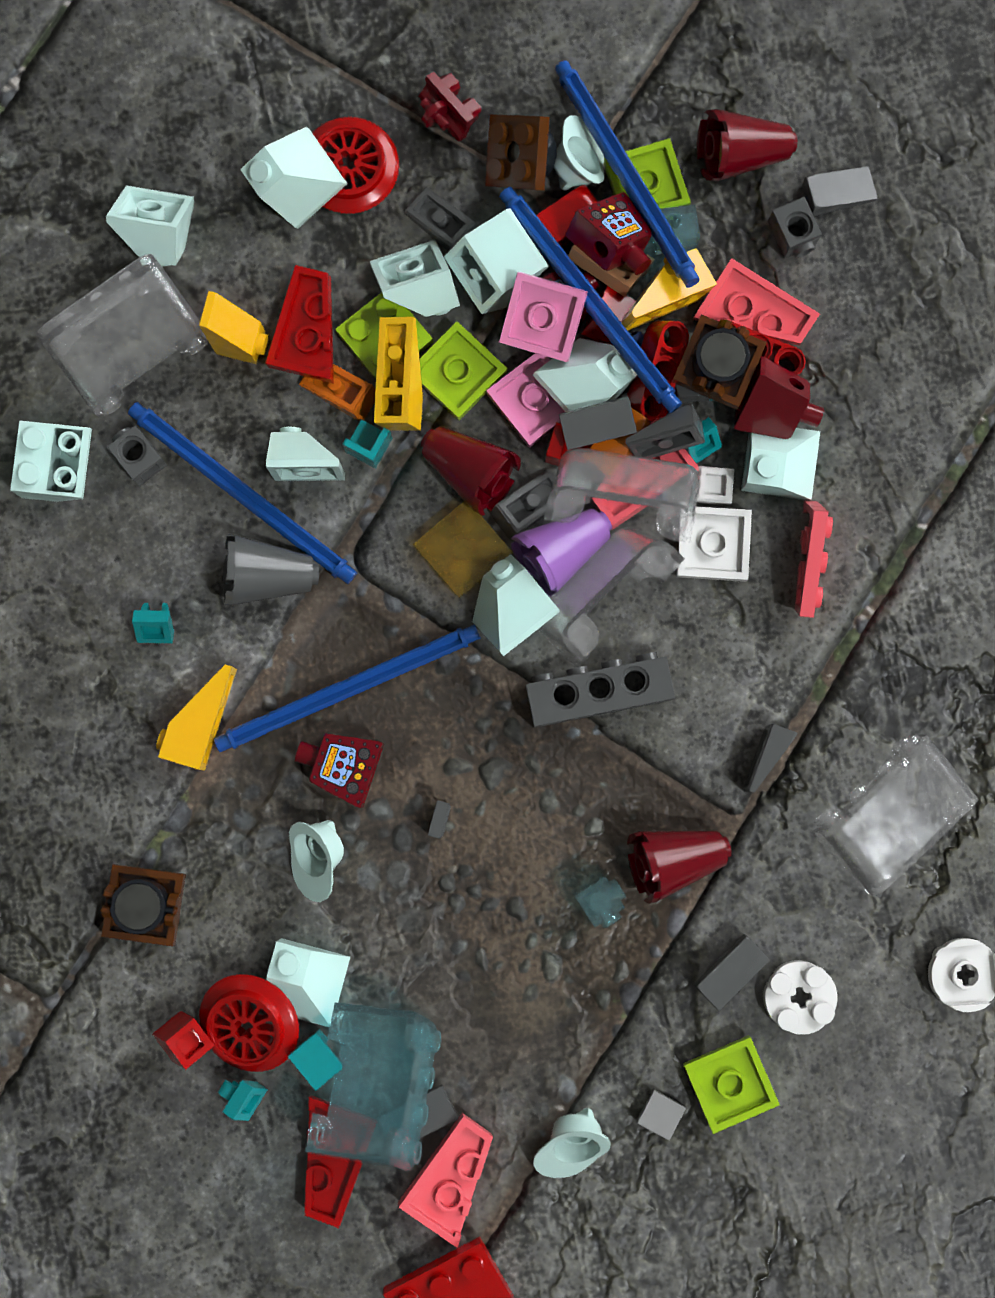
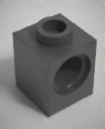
M805 197L774 209L767 221L784 259L794 254L796 258H800L815 250V246L822 235ZM798 226L804 235L800 237L794 236L789 232L788 227Z
M136 425L131 429L127 427L120 430L112 438L113 442L107 446L132 480L139 486L167 466L166 462ZM135 446H142V456L135 461L128 460L130 449Z

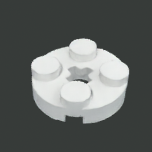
M970 938L952 939L937 947L932 953V959L928 967L929 984L936 998L949 1007L962 1012H975L986 1008L995 997V953L985 944ZM967 964V968L974 971V977L968 979L967 985H963L962 980L957 978V972L961 971V966Z
M794 960L783 963L773 971L774 973L770 976L769 981L766 982L764 987L763 1001L769 1017L782 1029L794 1034H810L822 1029L833 1020L837 1006V990L832 978L823 968L807 961ZM802 987L803 992L810 995V998L805 1001V1006L799 1007L797 1002H791V996L796 995V988Z

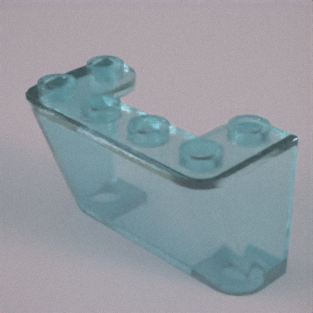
M334 1002L327 1039L341 1045L338 1059L342 1062L343 1068L335 1074L327 1117L320 1114H312L305 1152L410 1171L414 1164L419 1163L422 1155V1144L419 1141L421 1129L426 1125L428 1119L427 1093L428 1089H431L434 1084L435 1070L432 1066L434 1055L438 1052L441 1045V1033L436 1029V1025L417 1012ZM320 1129H321L320 1140H319V1142H318V1135H319V1131H320Z

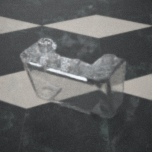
M914 733L910 737L908 735L902 737L891 748L894 752L891 759H886L874 770L873 773L877 777L867 786L864 783L857 786L847 796L850 802L844 808H835L834 810L828 808L814 821L817 827L811 833L870 896H878L888 889L978 801V797L926 733L920 735Z

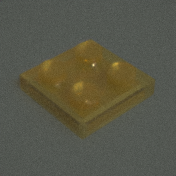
M465 501L413 544L459 599L479 583L483 575L489 572L495 563L513 553L480 514L474 512Z

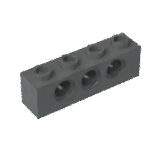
M657 652L637 655V662L623 665L622 659L602 662V669L588 672L587 666L567 669V676L553 679L552 673L532 676V683L526 684L525 688L533 728L672 701L675 699V693L667 656L658 658ZM637 673L642 677L643 687L640 691L633 692L626 688L624 684L626 674ZM593 680H603L608 685L609 691L605 698L598 699L591 695L589 685ZM566 686L573 691L574 700L570 705L563 706L555 701L554 691L558 687Z

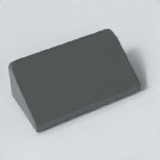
M743 934L693 985L720 1011L770 960L747 935Z

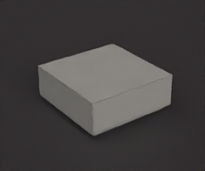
M653 1089L636 1122L670 1141L686 1107Z

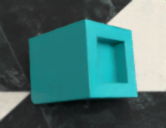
M361 419L350 440L345 438L342 445L347 454L376 469L393 438L391 431L384 427L380 430Z
M318 1029L288 1056L315 1091L343 1068L342 1062L326 1044L329 1039L321 1029Z

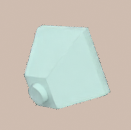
M307 127L264 146L240 169L258 196L295 228L301 227L347 185L343 176Z
M126 186L106 215V222L141 260L151 261L159 266H176L185 250L194 197Z
M436 240L370 261L385 299L426 317L443 315L452 308L460 306L450 269Z
M582 338L574 342L568 362L552 358L533 373V377L565 412L615 400L638 376L614 345Z
M282 427L280 432H271L266 468L275 481L345 480V473L339 459L307 432H301V428Z
M796 428L789 439L749 432L741 491L810 501L812 499L820 431Z
M510 554L505 559L495 563L492 569L483 575L472 622L490 643L505 656L560 611L527 569Z
M281 938L276 941L266 980L277 986L288 997L298 1019L331 1028L350 956Z

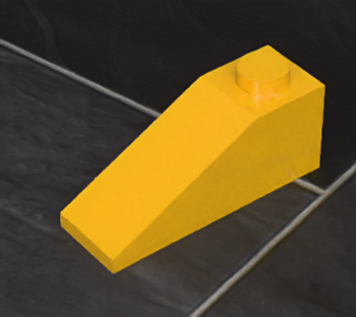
M697 248L688 251L687 254L695 264L694 270L699 276L700 281L693 287L686 288L681 278L676 277L669 262L664 258L663 267L654 275L621 321L627 331L702 300L717 285Z
M208 291L199 326L215 353L257 364L259 354H265L268 344V335L265 334L262 323L216 292Z
M380 317L374 423L390 431H421L423 392L416 318Z
M224 665L169 722L167 730H161L156 743V749L160 750L158 758L205 771L214 744V738L216 737L234 681L236 668Z

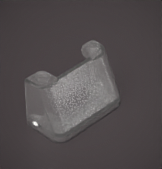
M152 254L141 256L45 323L36 334L41 344L97 417L102 414L109 415L116 411L122 404L120 402L123 397L121 390L177 350L180 353L189 352L190 354H195L207 345V338L199 326L200 319Z
M581 447L570 449L562 455L547 500L544 520L562 523L571 522L582 514L584 504L590 503L591 497L657 507V527L659 532L670 540L691 543L701 477L693 466L684 463Z
M620 528L611 535L610 539L556 594L550 597L560 612L538 630L574 667H579L590 656L589 654L594 650L599 641L598 628L587 614L628 573L638 583L650 577L658 578L664 583L679 568L685 558L673 546L663 540L635 528Z

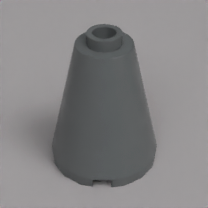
M235 534L226 535L225 549H228L223 566V605H237L311 591L312 585H318L319 564H313L312 556Z

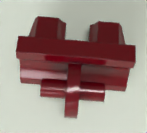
M435 72L430 73L426 76V85L419 94V98L422 100L420 105L426 111L421 121L427 128L434 126L436 123L442 130L447 128L459 142L466 138L471 125L478 119L482 108L474 98H468L461 103L456 97L461 87L459 81L452 73L438 77Z

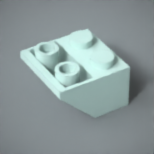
M511 209L504 210L464 235L444 256L481 314L506 308L509 305L517 272L538 277L549 267Z
M19 421L10 491L25 499L55 502L83 499L92 429L79 426Z

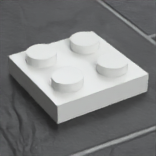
M681 506L679 513L676 577L747 582L749 577L752 510Z

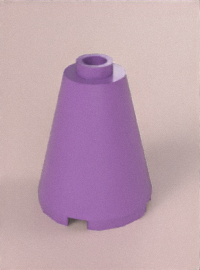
M589 509L520 532L511 538L515 541L511 543V548L516 560L538 581L540 587L550 598L610 539L612 524L604 512L600 511L598 513L594 509Z

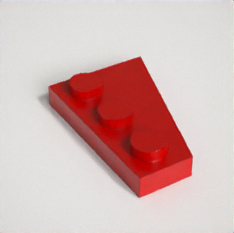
M295 265L265 364L272 369L334 384L331 277L327 272Z
M310 1095L308 1105L309 1130L307 1133L308 1159L305 1216L339 1228L378 1120Z
M480 1236L383 1287L385 1298H514L512 1291Z

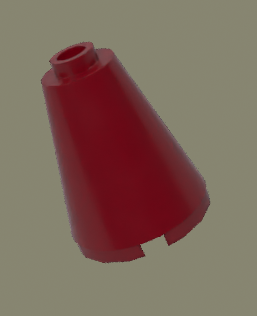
M720 109L706 110L705 113L709 116L707 119H701L698 127L697 156L698 159H704L706 169L700 170L706 181H720L787 161L791 158L792 153L796 151L798 145L797 135L788 124Z
M442 426L437 427L435 430L430 429L421 441L422 456L471 509L481 516L485 515V508L492 511L495 505L505 498L514 483V480L510 478L512 470L514 468L519 471L521 466V458L513 451Z
M638 831L631 833L627 840V845L634 843V853L628 854L631 874L639 894L647 893L648 897L644 900L646 903L658 902L726 866L728 858L732 854L728 838L726 836L722 837L718 831Z

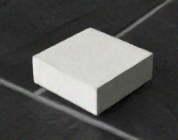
M699 466L695 503L730 506L732 504L734 469Z

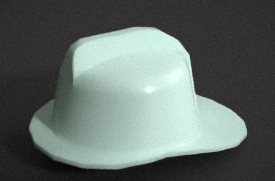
M569 116L563 123L562 141L556 149L557 156L554 164L560 188L564 191L572 187L578 188L582 185H588L591 182L600 184L604 181V155L582 118L579 116Z
M326 820L312 825L297 822L289 830L293 878L298 889L306 898L313 902H322L328 899L332 892L333 870L340 863L344 855V847L336 833L333 821Z
M585 1108L576 1114L565 1115L555 1121L551 1139L536 1153L533 1165L537 1172L546 1177H570L585 1170L596 1159L608 1152L611 1142L602 1134L597 1120L594 1119L592 1110Z

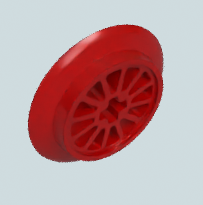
M342 117L324 123L312 133L323 149L329 146L336 153L326 152L345 181L351 180L353 187L352 189H344L343 187L323 207L338 213H360L377 206L389 195L398 177L399 158L393 141L381 127L366 119ZM346 136H353L350 147L346 145ZM341 138L343 148L340 149L333 141ZM359 140H365L366 142L357 149ZM371 148H374V150L376 151L374 153L365 154ZM349 157L351 161L355 160V168L349 170L347 166H343V158ZM378 161V165H377V166H373V165L366 164V163ZM362 172L374 174V176L368 179ZM356 177L359 178L364 185L356 187L354 179Z
M246 974L228 976L213 984L201 1002L199 1011L200 1026L214 1044L211 1050L227 1064L244 1071H268L283 1064L295 1050L299 1037V1022L296 1011L288 997L271 982ZM251 1003L256 1004L255 1010L251 1008ZM260 1009H263L266 1012V1014L260 1015ZM247 1022L251 1023L253 1027L247 1030L241 1026ZM234 1037L235 1040L231 1044L227 1039ZM238 1042L242 1043V1050L236 1047Z

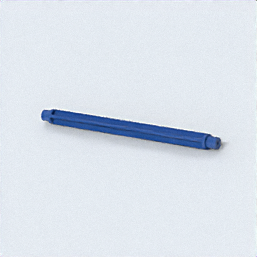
M561 61L555 67V71L559 76V83L580 113L582 120L612 170L618 176L632 203L652 230L653 238L662 249L676 277L681 278L686 288L693 287L700 281L699 276L694 270L695 264L688 256L679 239L675 236L670 224L584 85L577 70L572 69L568 61Z
M512 187L504 189L499 197L506 205L505 209L512 210L537 249L566 285L588 291L584 304L586 311L629 366L637 373L658 404L662 403L669 413L678 409L682 402L675 395V389L648 359L642 348L525 202V199L521 195L518 196Z
M138 402L131 406L128 415L137 421L139 427H143L305 554L312 556L313 560L329 571L334 578L338 577L346 584H349L355 578L357 571L347 565V560L339 557L157 416L152 409H146Z
M475 624L464 629L458 628L456 631L433 640L424 646L410 650L353 675L344 681L337 682L273 710L264 716L257 717L232 729L229 728L226 730V733L214 738L216 747L219 752L232 747L236 749L238 746L265 735L274 729L288 725L463 647L467 648L469 643L481 639Z

